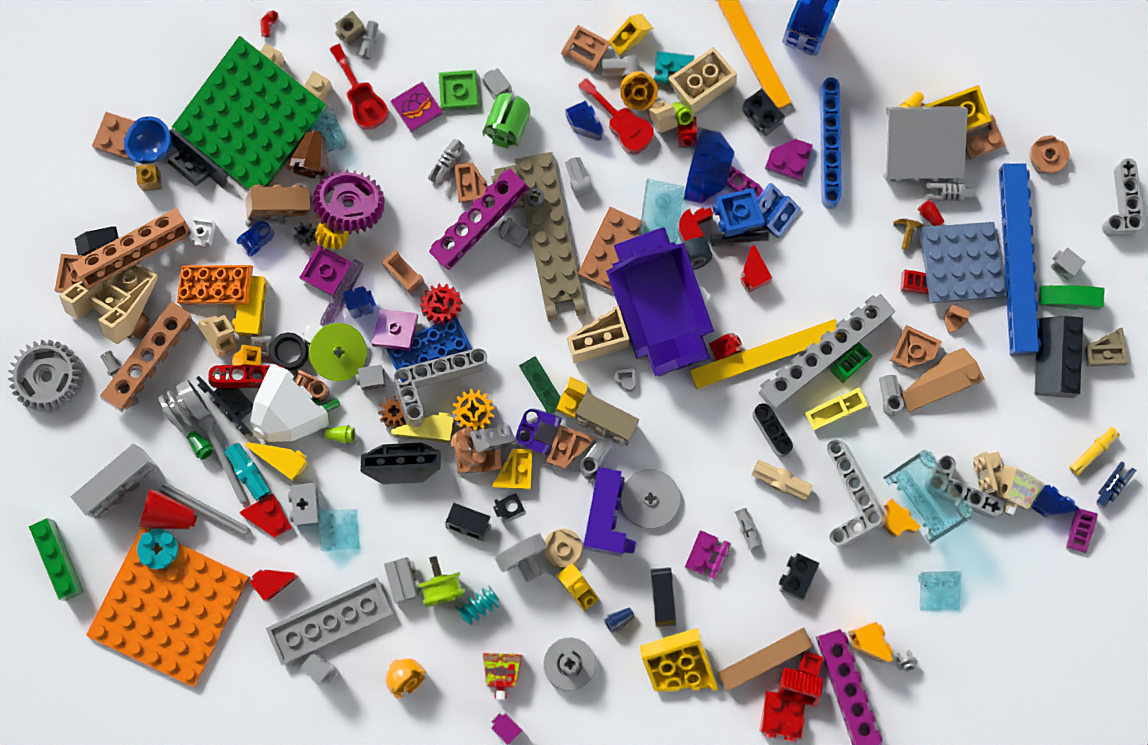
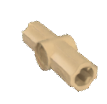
M761 460L757 461L751 476L770 484V487L782 493L787 492L806 501L813 486L795 477L788 470L776 468Z

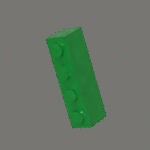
M46 518L28 526L58 600L67 601L84 593L55 520Z

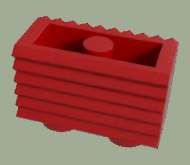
M785 667L779 679L777 697L817 708L821 699L823 678Z

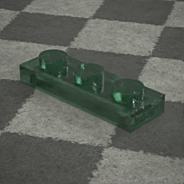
M534 356L519 365V368L545 411L554 414L561 397L540 362Z

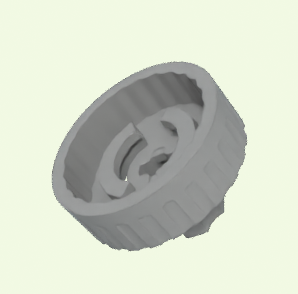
M539 533L508 548L494 559L502 573L518 566L525 581L529 582L542 574L534 557L545 551L548 547Z
M570 637L557 640L548 648L544 657L543 664L546 677L555 687L562 690L574 691L586 686L595 673L596 659L590 646L580 639ZM569 660L576 662V665H573L571 668L564 667V663Z

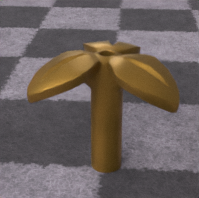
M906 218L893 222V225H906L901 249L909 250L914 229L925 227L923 223Z

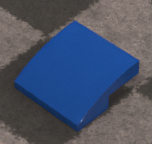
M769 183L757 199L765 221L762 227L768 228L772 235L780 238L801 208L790 196H785L773 183Z

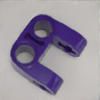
M530 408L523 414L516 432V440L521 445L534 451L549 455L552 446L534 439L541 421L559 428L563 418L543 410ZM529 412L537 414L538 419L536 422L531 423L528 421L527 414ZM521 431H528L531 435L530 440L523 441L520 438Z

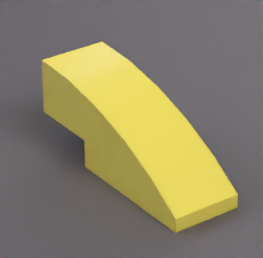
M859 387L805 412L812 429L816 430L870 405L862 389Z

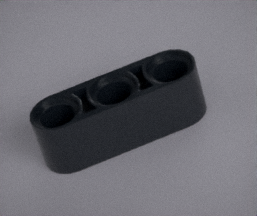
M766 403L758 404L752 414L754 421L773 452L779 457L787 456L793 449L790 437L772 408ZM764 409L767 412V417H759L757 410ZM768 426H775L777 434H770ZM780 442L785 443L788 450L785 452L780 451L778 444Z
M671 567L651 569L656 627L676 626Z

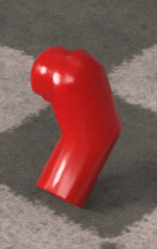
M271 10L261 18L262 37L267 38L271 36L270 27L277 21L279 16L277 11Z

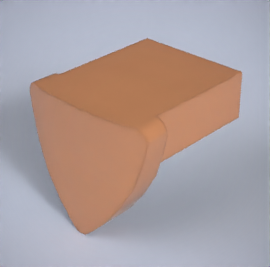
M952 304L945 311V325L948 333H953L963 327L968 321L971 312Z

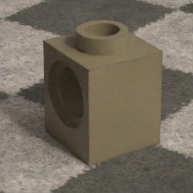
M351 11L335 23L336 35L341 41L345 40L348 45L365 33V26L354 11ZM347 27H353L351 31H345Z

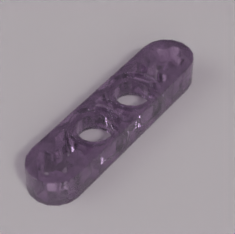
M356 259L351 262L321 318V326L324 327L335 322L362 272L364 263Z

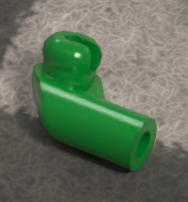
M337 398L323 404L319 400L313 401L316 405L322 406L327 412L340 407V402Z

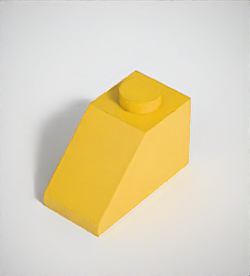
M642 13L629 16L610 38V45L620 56L642 41L653 29V26Z

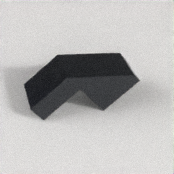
M116 226L86 231L74 238L78 256H86L118 239L119 236Z

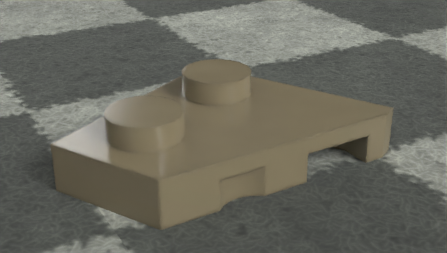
M1119 328L1110 335H1106L1097 342H1093L1085 347L1087 367L1123 366L1129 363L1123 328Z

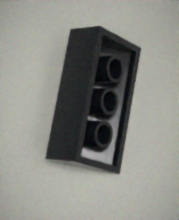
M1055 316L1038 318L1039 330H1037V337L1040 338L1041 346L1038 352H1036L1034 395L1075 398L1080 395L1083 317Z

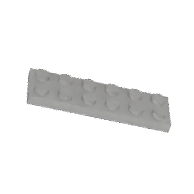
M376 577L267 627L266 630L281 665H285L393 615V612L379 579Z

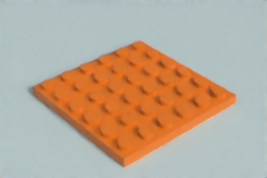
M141 527L86 636L187 685L195 687L250 577L178 543V556L170 566L164 569L149 568L140 562L137 555V545L141 535L150 531L148 528ZM158 543L156 547H153V551L158 555L159 551H163V547H160Z

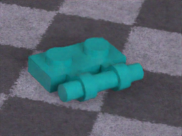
M657 51L655 72H662V75H654L655 82L666 86L670 84L668 73L675 74L694 61V55Z

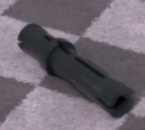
M768 228L749 230L729 237H725V234L710 235L711 247L719 245L733 246V244L769 240Z

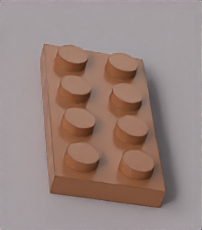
M609 207L581 265L578 276L613 291L606 271L613 267V263L619 261L614 245L639 236L645 222L613 207Z

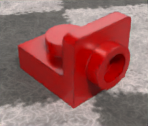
M693 117L689 124L683 125L678 123L677 136L680 148L698 145L696 117Z
M728 333L709 343L717 361L735 352L742 351L741 339L734 333Z

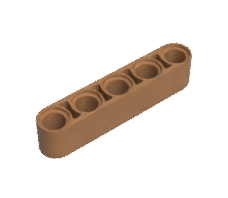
M803 627L719 671L717 674L726 691H729L814 645Z

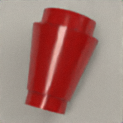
M929 199L917 208L920 212L919 215L931 225L940 226L945 222L935 203Z

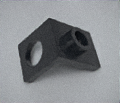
M517 493L500 501L498 499L494 500L496 505L493 507L497 518L501 516L503 521L524 511ZM510 500L517 503V509L513 512L506 509V503Z

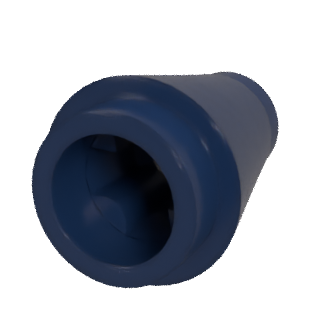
M628 607L607 615L604 622L611 633L615 631L618 633L635 618V614Z

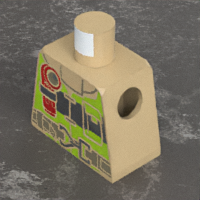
M1005 465L997 490V497L1006 501L1003 513L1013 516L1017 507L1029 509L1042 489L1044 482L1017 467Z

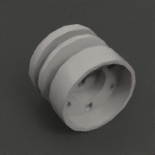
M188 379L176 386L178 396H175L170 390L167 392L170 401L164 395L158 397L165 416L181 432L186 430L183 420L188 426L193 425L190 418L191 415L200 421L210 414L204 400Z

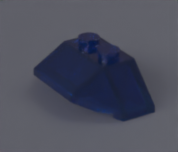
M702 128L689 169L683 200L703 204L709 198L725 189L735 151L721 132Z

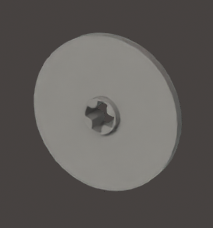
M654 469L639 471L633 474L623 486L621 492L623 512L632 523L639 527L647 529L662 527L675 517L679 509V489L674 480L662 471ZM649 494H652V497H656L652 504H649L647 500L645 501Z

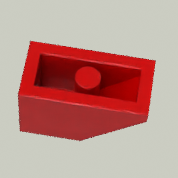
M755 244L749 250L741 274L742 278H740L745 289L748 288L749 292L769 284L772 280V276Z
M265 569L264 571H257L252 576L253 580L249 583L263 601L268 602L299 576L294 572Z

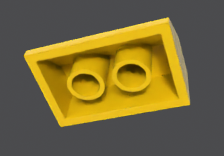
M979 85L921 106L967 108V130L992 121Z

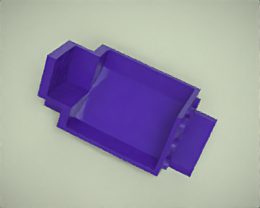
M665 227L614 245L619 261L613 263V267L606 272L636 359L648 356L654 375L659 377L710 359L703 336L714 332L684 243L676 244L675 242H670Z

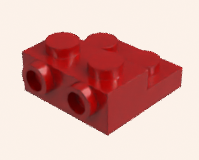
M765 691L759 731L764 732V736L770 738L783 735L785 736L784 740L796 742L797 738L802 739L806 704L777 697V692Z

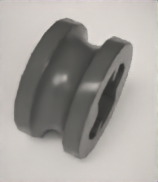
M533 188L528 192L527 202L531 207H540L544 203V193L542 190ZM533 194H537V197L541 196L538 202H534V199L531 200Z

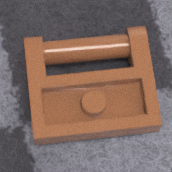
M577 25L563 47L561 55L564 57L568 56L588 67V70L595 72L609 48L610 42ZM574 45L594 56L593 61L571 50L572 46Z
M990 115L992 121L966 130L965 152L969 160L1006 145L993 115ZM986 126L989 127L990 131L968 139V133Z

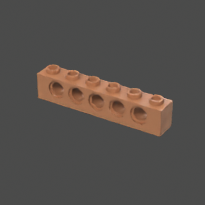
M175 208L71 264L88 290L189 236L191 231L178 209Z
M171 301L101 393V399L121 413L124 409L128 410L134 401L132 398L135 394H140L146 385L144 382L147 378H152L156 373V366L159 362L163 363L166 360L171 346L175 347L178 344L183 330L187 331L192 325L191 314ZM169 323L177 325L175 330H168L166 327ZM162 338L166 342L162 346H157L155 341ZM146 354L154 356L150 362H145L143 357ZM141 370V376L137 378L131 376L132 371ZM123 385L130 387V390L125 394L119 392L120 387Z

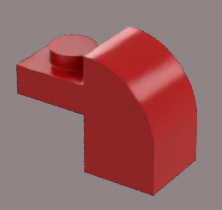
M711 207L707 209L700 208L694 212V215L689 208L682 214L678 225V236L682 243L693 238H703V233L698 225L713 218L714 213Z

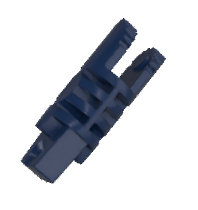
M1121 461L1098 492L1100 497L1096 501L1097 505L1104 509L1110 501L1114 502L1135 474L1136 469L1131 468L1124 478L1121 477L1119 474L1125 467V463Z

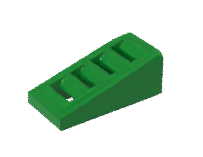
M859 342L831 367L830 371L841 383H844L873 355ZM855 351H857L864 359L862 360V359L855 353Z

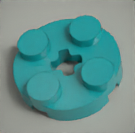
M152 529L142 534L137 545V555L140 562L152 569L167 568L175 561L179 553L178 541L170 532L164 529ZM159 543V546L163 547V551H159V554L156 555L153 547H156V544Z

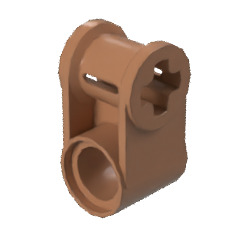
M298 370L295 383L299 387L303 385L313 396L312 398L324 401L329 397L330 390L324 382L306 372ZM322 386L324 388L323 392L316 395L315 390Z

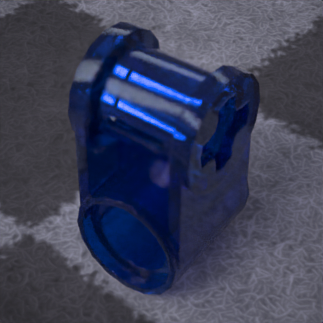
M259 221L248 231L241 234L236 242L239 245L241 244L247 251L246 254L251 257L271 241L275 233L269 223ZM263 228H268V232L265 235H260V231Z

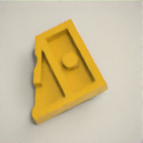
M512 449L492 487L531 490L533 450Z

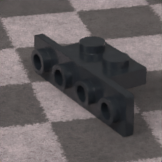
M173 128L170 129L172 146L178 152L168 158V164L195 187L210 177L219 186L224 188L228 179L226 172L214 164L209 157L201 153L195 145L189 143L181 133L176 132Z
M200 376L196 377L200 382L197 386L204 393L209 392L213 396L210 400L217 407L222 406L226 410L223 414L231 422L235 420L239 424L237 429L244 436L248 434L252 437L253 432L242 420L252 412L253 403L239 388H217L214 391Z

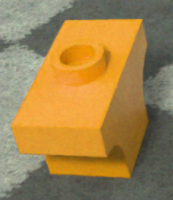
M893 499L888 500L883 505L886 510V523L883 528L893 538L898 537L903 531L913 534L921 527L911 517L912 513L906 507H901Z

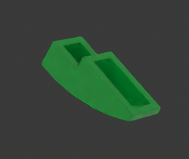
M1074 285L1040 286L1039 305L1076 310L1079 308L1100 310L1104 307L1105 288Z

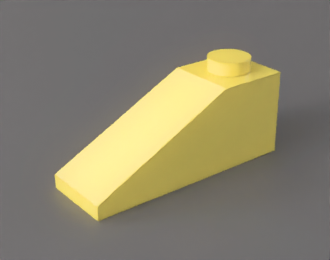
M439 413V415L423 418L422 424L418 427H410L406 424L392 429L391 434L393 437L451 443L455 420L453 417H450L451 414Z

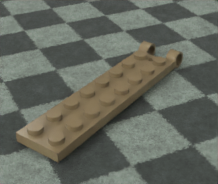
M548 152L515 159V164L517 165L518 175L530 187L523 195L524 208L547 320H557L555 304L573 301L576 316L586 314L553 154ZM533 188H538L544 193V203L540 207H531L527 202V194ZM533 194L531 200L534 199V202H538L541 196L537 197V194ZM563 291L565 295L561 296L559 293Z

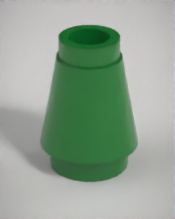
M192 431L186 436L197 458L205 460L214 452L212 444L196 431Z

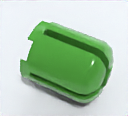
M503 93L496 97L482 131L483 136L486 134L493 140L492 144L507 149L509 145H516L517 147L530 115L529 103L518 95L513 103V94Z

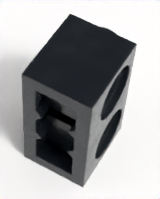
M762 88L743 103L742 111L747 118H751L757 131L762 132L765 136L782 125L785 120V115ZM757 103L761 108L755 109L752 104ZM764 118H770L773 122L766 123Z
M796 553L794 557L790 556L786 565L789 567L787 574H782L778 583L781 586L779 591L798 600H804L820 563L799 553ZM799 561L806 564L805 572L798 571L797 563ZM790 580L798 582V589L796 591L789 588Z

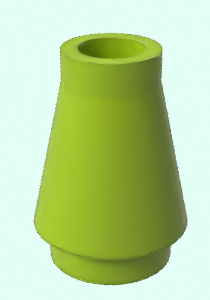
M680 102L672 103L676 112L677 123L689 124L693 119L692 109L682 105Z
M350 425L326 428L325 439L348 445L355 440V428L350 427Z

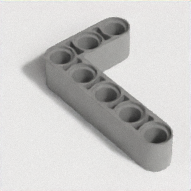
M476 348L398 369L394 374V388L406 424L410 427H418L423 421V408L416 389L483 371L487 363L486 351ZM480 358L482 362H475L474 359ZM461 363V364H463L464 366H463V367H457V366H455V364ZM443 368L445 371L438 372L436 369ZM424 373L426 377L421 378L417 374ZM400 378H405L407 382L402 383L398 380ZM409 395L412 396L413 399L405 400L404 397ZM416 413L419 417L411 418L409 415Z
M833 439L827 445V452L861 513L834 528L829 534L832 544L846 547L883 527L886 523V516L847 444L838 439ZM840 444L842 450L840 453L835 454L834 448ZM850 461V469L848 471H844L843 465L846 462ZM855 479H860L858 488H853L852 484ZM865 496H869V504L863 506L862 499ZM878 513L879 520L873 524L871 517L873 514ZM857 523H860L862 526L859 533L854 532V526ZM842 532L844 540L838 543L837 535Z

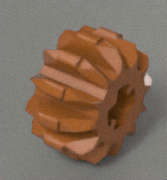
M394 395L391 402L388 398H385L387 405L380 403L379 406L384 410L378 411V415L383 416L380 419L381 423L386 422L385 426L387 428L393 423L394 429L398 428V423L401 426L405 425L403 422L405 419L399 400L397 402V397ZM396 408L399 414L396 413L397 416L393 417L390 412H393V409Z

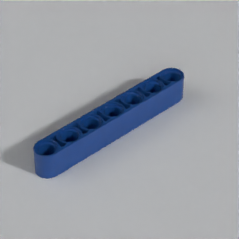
M833 77L825 79L820 89L821 201L823 206L829 209L836 207L842 196L840 84ZM826 86H831L834 91H828ZM826 104L833 105L834 109L827 108ZM826 122H832L835 127L827 126ZM832 140L835 145H828L826 141ZM827 158H832L835 164L828 163ZM832 176L836 182H829L827 177ZM827 195H833L836 200L830 201Z

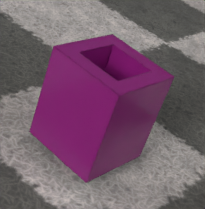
M499 713L491 721L494 724L491 729L507 745L523 730L507 713H504V715Z

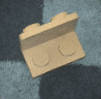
M988 451L974 457V470L979 474L980 480H978L980 491L994 494L998 490L1003 465L999 451L989 454Z

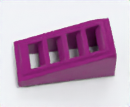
M1081 508L1075 509L1066 548L1083 553L1087 552L1098 513ZM1081 516L1089 518V520H1082ZM1078 525H1085L1087 529L1080 528ZM1076 532L1085 534V537H1081L1075 534ZM1074 539L1082 541L1083 545L1073 543Z

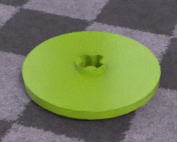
M345 323L325 325L315 333L309 345V359L313 369L321 377L331 381L351 379L358 374V368L364 366L367 357V346L363 336L356 328ZM337 347L340 350H342V353L339 354V357L334 354V351L337 350Z

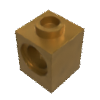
M156 164L136 166L137 185L142 191L162 189L161 171Z

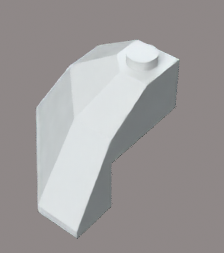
M274 364L269 367L254 400L250 420L253 435L258 439H264L268 442L294 441L329 425L327 411L311 400L313 396L303 385L299 387L292 378L294 376L288 370Z

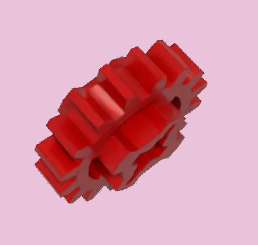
M438 283L437 288L430 286V292L424 291L426 297H421L422 303L420 308L423 316H426L429 322L433 319L434 324L437 325L438 321H441L442 325H445V320L451 323L452 317L458 318L457 312H462L460 305L463 302L460 293L456 292L454 286L449 289L448 284L441 287V284Z

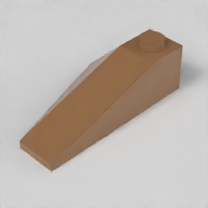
M965 348L945 355L900 395L903 398L907 411L911 412L975 386L985 380L977 361Z

